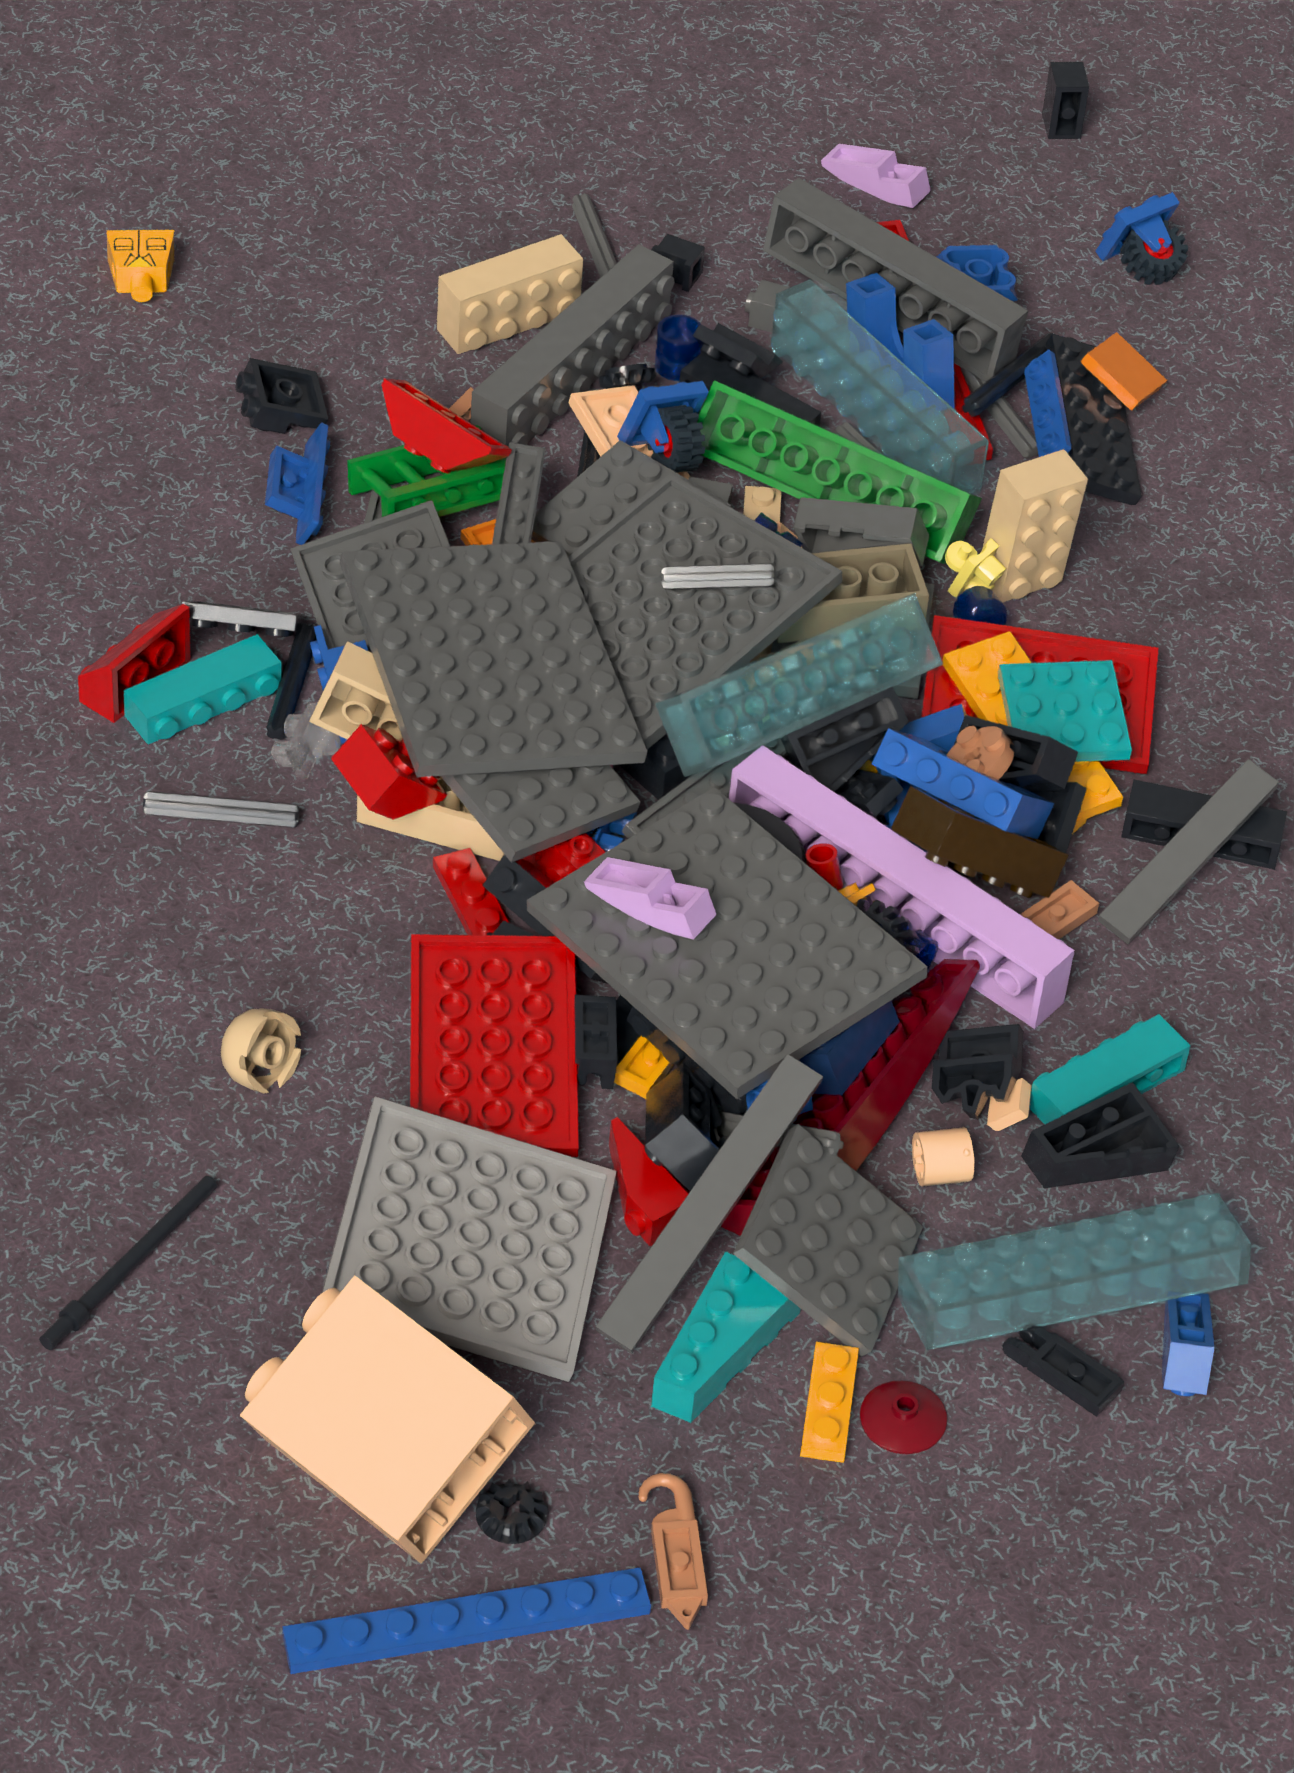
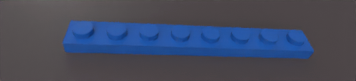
M640 1567L282 1626V1636L290 1674L647 1615L650 1614L651 1604Z

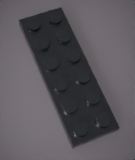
M1052 333L1046 342V349L1055 353L1071 441V450L1068 452V455L1088 478L1085 492L1129 505H1136L1142 495L1125 406L1080 362L1096 346L1079 342L1071 337H1063Z

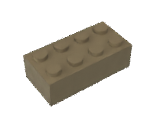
M912 544L811 553L841 570L842 583L777 638V642L783 643L925 628L929 593Z

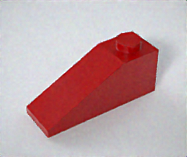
M616 1117L611 1120L609 1149L613 1168L617 1171L615 1177L624 1220L629 1231L635 1236L640 1235L651 1247L688 1196V1193L663 1166L656 1165L648 1157L644 1149L645 1146Z

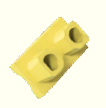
M993 539L987 541L978 555L975 548L964 541H956L948 547L945 552L946 563L952 570L959 572L948 589L951 595L957 597L964 591L976 604H979L993 591L995 587L993 583L1006 570V567L993 556L999 547Z

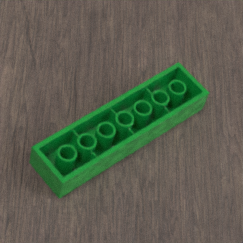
M713 381L697 420V423L702 422L703 429L700 430L701 435H705V441L702 442V446L705 447V453L700 455L798 499L805 497L917 508L929 534L925 556L943 564H947L945 552L948 547L956 541L964 540L982 499L717 381Z

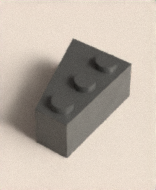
M805 497L800 498L793 526L802 548L810 553L911 543L919 566L923 565L929 538L917 508Z

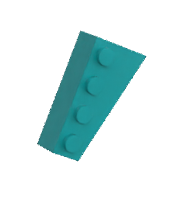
M725 1252L654 1376L651 1407L692 1423L726 1388V1384L738 1372L741 1373L751 1363V1359L765 1345L768 1346L778 1336V1331L788 1321L792 1322L800 1314L801 1308L735 1255Z

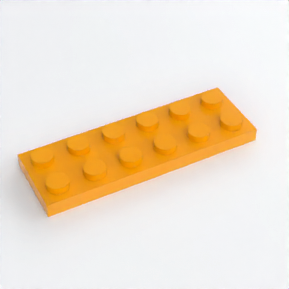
M1009 631L944 654L942 665L979 719L1008 726L998 679L999 665L1031 663L1012 633ZM1079 761L1074 763L1067 782H1077L1087 788L1078 818L1083 817V820L1121 806L1123 795L1099 761Z

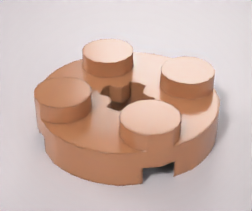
M969 726L958 734L957 743L947 753V756L999 780L1012 763L1014 751L1010 748V744L1013 743L999 727L988 726L977 729L975 726Z

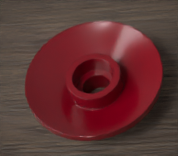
M891 1381L878 1385L866 1395L860 1408V1422L869 1439L879 1447L899 1454H915L930 1449L940 1441L946 1430L947 1414L942 1401L928 1388L910 1381ZM905 1407L910 1409V1411H903L899 1408Z

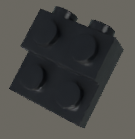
M250 358L244 371L239 372L235 388L236 392L243 393L244 395L241 414L243 417L249 418L252 428L285 434L290 423L316 429L321 422L327 423L328 415L316 371Z

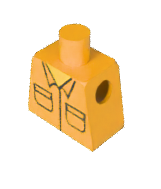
M107 230L108 263L118 293H131L135 301L146 302L151 299L152 292L167 291L174 263V230Z

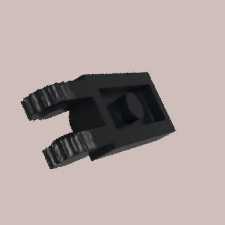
M1032 1321L1024 1322L1019 1327L1018 1334H1020V1338L1036 1348L1037 1351L1026 1343L1021 1342L1020 1339H1016V1337L1008 1338L1002 1345V1350L1006 1356L1021 1366L1027 1367V1370L1096 1417L1123 1389L1124 1381L1122 1378L1056 1333L1052 1335Z

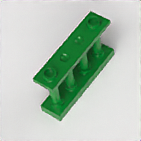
M404 445L347 460L348 492L351 495H356L373 490L381 497L382 517L431 500L438 516L441 517L500 500L507 458L459 471L452 470L451 473L447 474L433 468L430 465L431 459L426 456L415 455L407 451ZM436 472H439L441 474V476H437L430 479H425L423 477L425 475L433 474ZM403 481H406L408 483V485H404L397 488H392L390 486L392 484L400 483Z

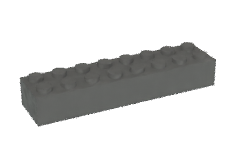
M797 178L774 195L763 251L846 300V283L878 273L895 287L897 329L903 333L904 329L935 319L953 334L954 363L984 381L989 380L1016 358L1028 315L1027 309L800 178Z
M638 244L472 391L471 424L474 426L478 425L482 431L508 447L509 443L527 445L536 434L541 435L557 415L562 416L567 411L571 393L588 391L590 385L598 377L605 375V370L610 369L619 359L624 360L632 347L639 341L643 342L648 338L654 327L659 323L663 324L667 321L672 311L670 298L674 285V278L672 277L674 261Z

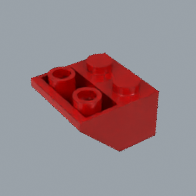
M360 724L331 758L367 809L392 820L441 802L447 796V793L438 783L440 776H416L404 740L394 738L383 728L374 730Z

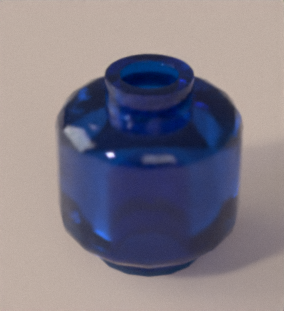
M973 586L966 589L958 596L953 607L954 618L1006 625L1008 614L1006 606L991 589L984 586Z

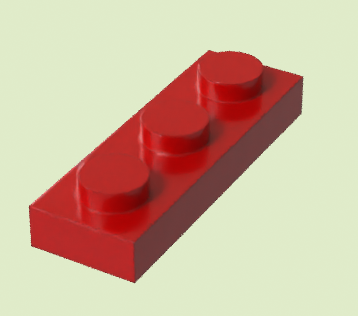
M471 848L433 857V868L467 935L494 933L503 920L509 923L497 898L482 886L487 879Z

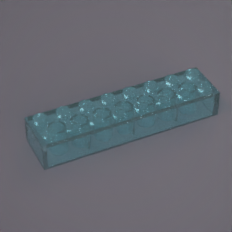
M811 279L776 294L771 348L778 357L786 360L798 376L804 377L811 383L817 393L822 397H826L837 407L838 412L843 417L850 419L859 428L863 436L869 437L876 443L884 455L971 494L978 495L981 493L989 440Z
M914 593L888 602L655 703V706L683 775L686 777L711 769L892 686L894 687L943 665V662Z
M1218 1193L1201 1195L1190 1199L1161 1203L1155 1206L1121 1211L1111 1215L1082 1219L1076 1222L1042 1227L1032 1231L1003 1235L997 1238L963 1243L948 1248L899 1257L898 1298L926 1350L1027 1330V1328L1033 1325L1041 1327L1248 1284L1252 1243Z

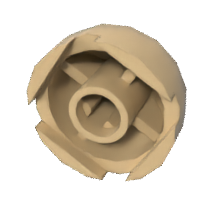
M264 1008L245 1011L235 1017L225 1031L221 1046L222 1064L233 1081L253 1091L263 1094L269 1093L267 1089L276 1080L280 1088L292 1077L300 1060L301 1049L295 1047V1035L301 1036L300 1028L293 1017L280 1011ZM257 1065L270 1069L271 1075L255 1077L252 1070Z

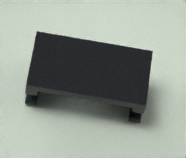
M575 995L574 1029L575 1064H578L577 1080L581 1085H585L589 1073H599L601 1088L613 1089L617 1065L616 997Z

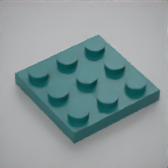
M1112 660L999 665L998 679L1008 726L1051 737L1078 751L1075 762L1130 760L1132 748Z

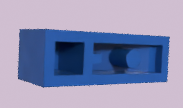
M1166 1289L1162 1356L1163 1389L1171 1390V1392L1180 1396H1193L1195 1393L1207 1395L1214 1353L1209 1294Z

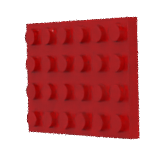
M934 615L921 718L959 704L963 705L967 716L978 718L942 665L943 655L1010 631L1031 663L1113 661L1132 752L1130 760L1099 762L1106 769L1147 774L1158 647Z
M411 934L410 1107L563 1155L578 1157V1089L574 1029V998L576 995L575 953L556 936Z

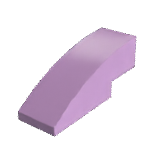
M838 144L821 160L822 167L837 178L892 204L913 208L930 192L926 167L897 163L895 151Z
M607 857L584 881L588 890L627 915L652 927L694 940L717 915L708 889L676 883L671 869Z

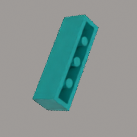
M256 634L125 689V717L148 745L161 739H168L179 731L193 725L203 724L214 716L228 710H236L247 702L274 693L278 690L281 682V661L260 636Z
M1160 1014L1145 1022L1139 1021L1127 1032L1114 1039H1105L1097 1048L1082 1056L1076 1055L1072 1057L1064 1066L1051 1073L1045 1072L1039 1075L1031 1086L1029 1109L1044 1124H1047L1132 1082L1139 1092L1143 1094L1185 1071L1191 1045Z

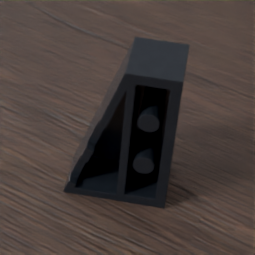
M1132 1082L1032 1130L1021 1157L1043 1188H1051L1168 1171L1180 1146Z

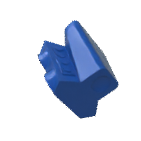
M997 245L948 246L937 256L940 260L1013 302L1018 300L1015 292L1016 278L1008 269L1009 255Z

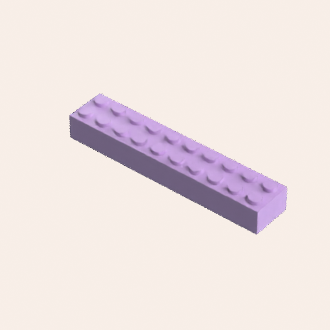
M762 745L732 769L730 801L764 809L780 818L798 836L805 849V855L806 851L813 845L821 843L833 845L838 852V860L844 883L843 888L855 882L859 888L873 883L876 890L866 896L870 905L873 901L879 900L885 903V908L889 906L897 908L899 910L898 917L904 916L908 918L910 924L906 930L915 931L918 936L909 945L918 947L920 953L937 964L944 959L978 960L980 968L971 987L1034 1029L1064 1003L1075 950L1067 946L1062 940L1056 939L1035 925L1030 919L1018 914L1003 904L998 898L991 896L974 885L966 877L959 875L949 867L941 866L926 859V852Z

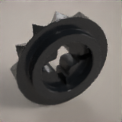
M633 364L605 370V375L598 377L599 386L604 389L637 386L654 380L656 373L655 368H647V364Z
M509 1478L502 1485L492 1483L487 1492L479 1495L476 1506V1520L480 1529L491 1539L505 1544H519L533 1539L543 1530L547 1521L548 1506L544 1503L542 1492L532 1490L528 1481L520 1485L514 1484ZM516 1501H520L519 1512L514 1511L504 1521V1507L509 1508Z

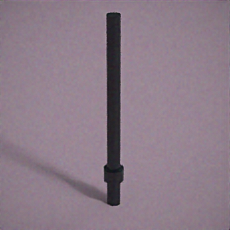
M208 1175L204 1176L77 1301L71 1300L59 1312V1319L39 1338L40 1343L46 1349L52 1350L72 1330L78 1331L90 1319L89 1313L217 1188L216 1181Z

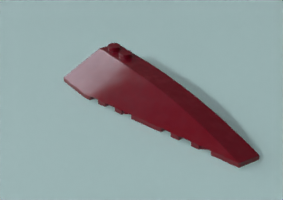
M944 959L927 973V978L910 988L912 993L910 997L892 1002L900 1021L844 1094H813V1110L799 1114L793 1124L839 1132L840 1141H843L844 1145L843 1149H839L837 1156L857 1171L892 1123L933 1058L980 968L978 960ZM780 1147L774 1149L721 1225L722 1228L741 1236Z

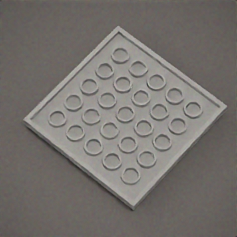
M374 1097L321 1294L330 1288H337L339 1291H342L355 1275L445 1345L569 1382L574 1373L617 1171Z

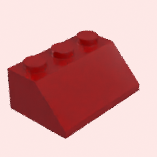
M181 604L154 614L143 624L137 625L132 633L121 642L111 646L106 654L96 662L86 666L78 675L79 702L115 723L125 715V689L191 661L189 607Z

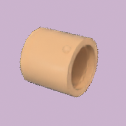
M967 1128L915 1132L912 1140V1156L914 1170L920 1186L969 1182L973 1179L974 1153Z

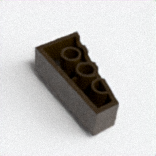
M910 786L891 827L892 831L927 850L925 854L926 859L944 867H947L948 862L951 861L955 863L954 869L974 878L977 872L983 873L981 877L983 880L1000 888H1003L1006 882L1010 883V890L1030 899L1033 893L1047 898L1050 897L1069 856L1045 841L1006 832L940 798L936 800L924 791Z

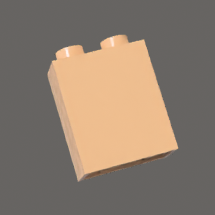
M354 1275L342 1291H339L337 1288H330L315 1299L307 1310L302 1323V1328L307 1334L285 1361L280 1357H274L266 1361L254 1373L245 1392V1398L250 1403L240 1416L268 1443L421 1564L525 1437L535 1422L512 1395Z

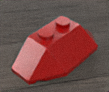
M384 378L381 386L393 435L405 442L404 448L407 451L431 459L430 465L433 468L448 474L452 470L459 471L470 467L486 465L510 455L511 448L432 399L409 382Z

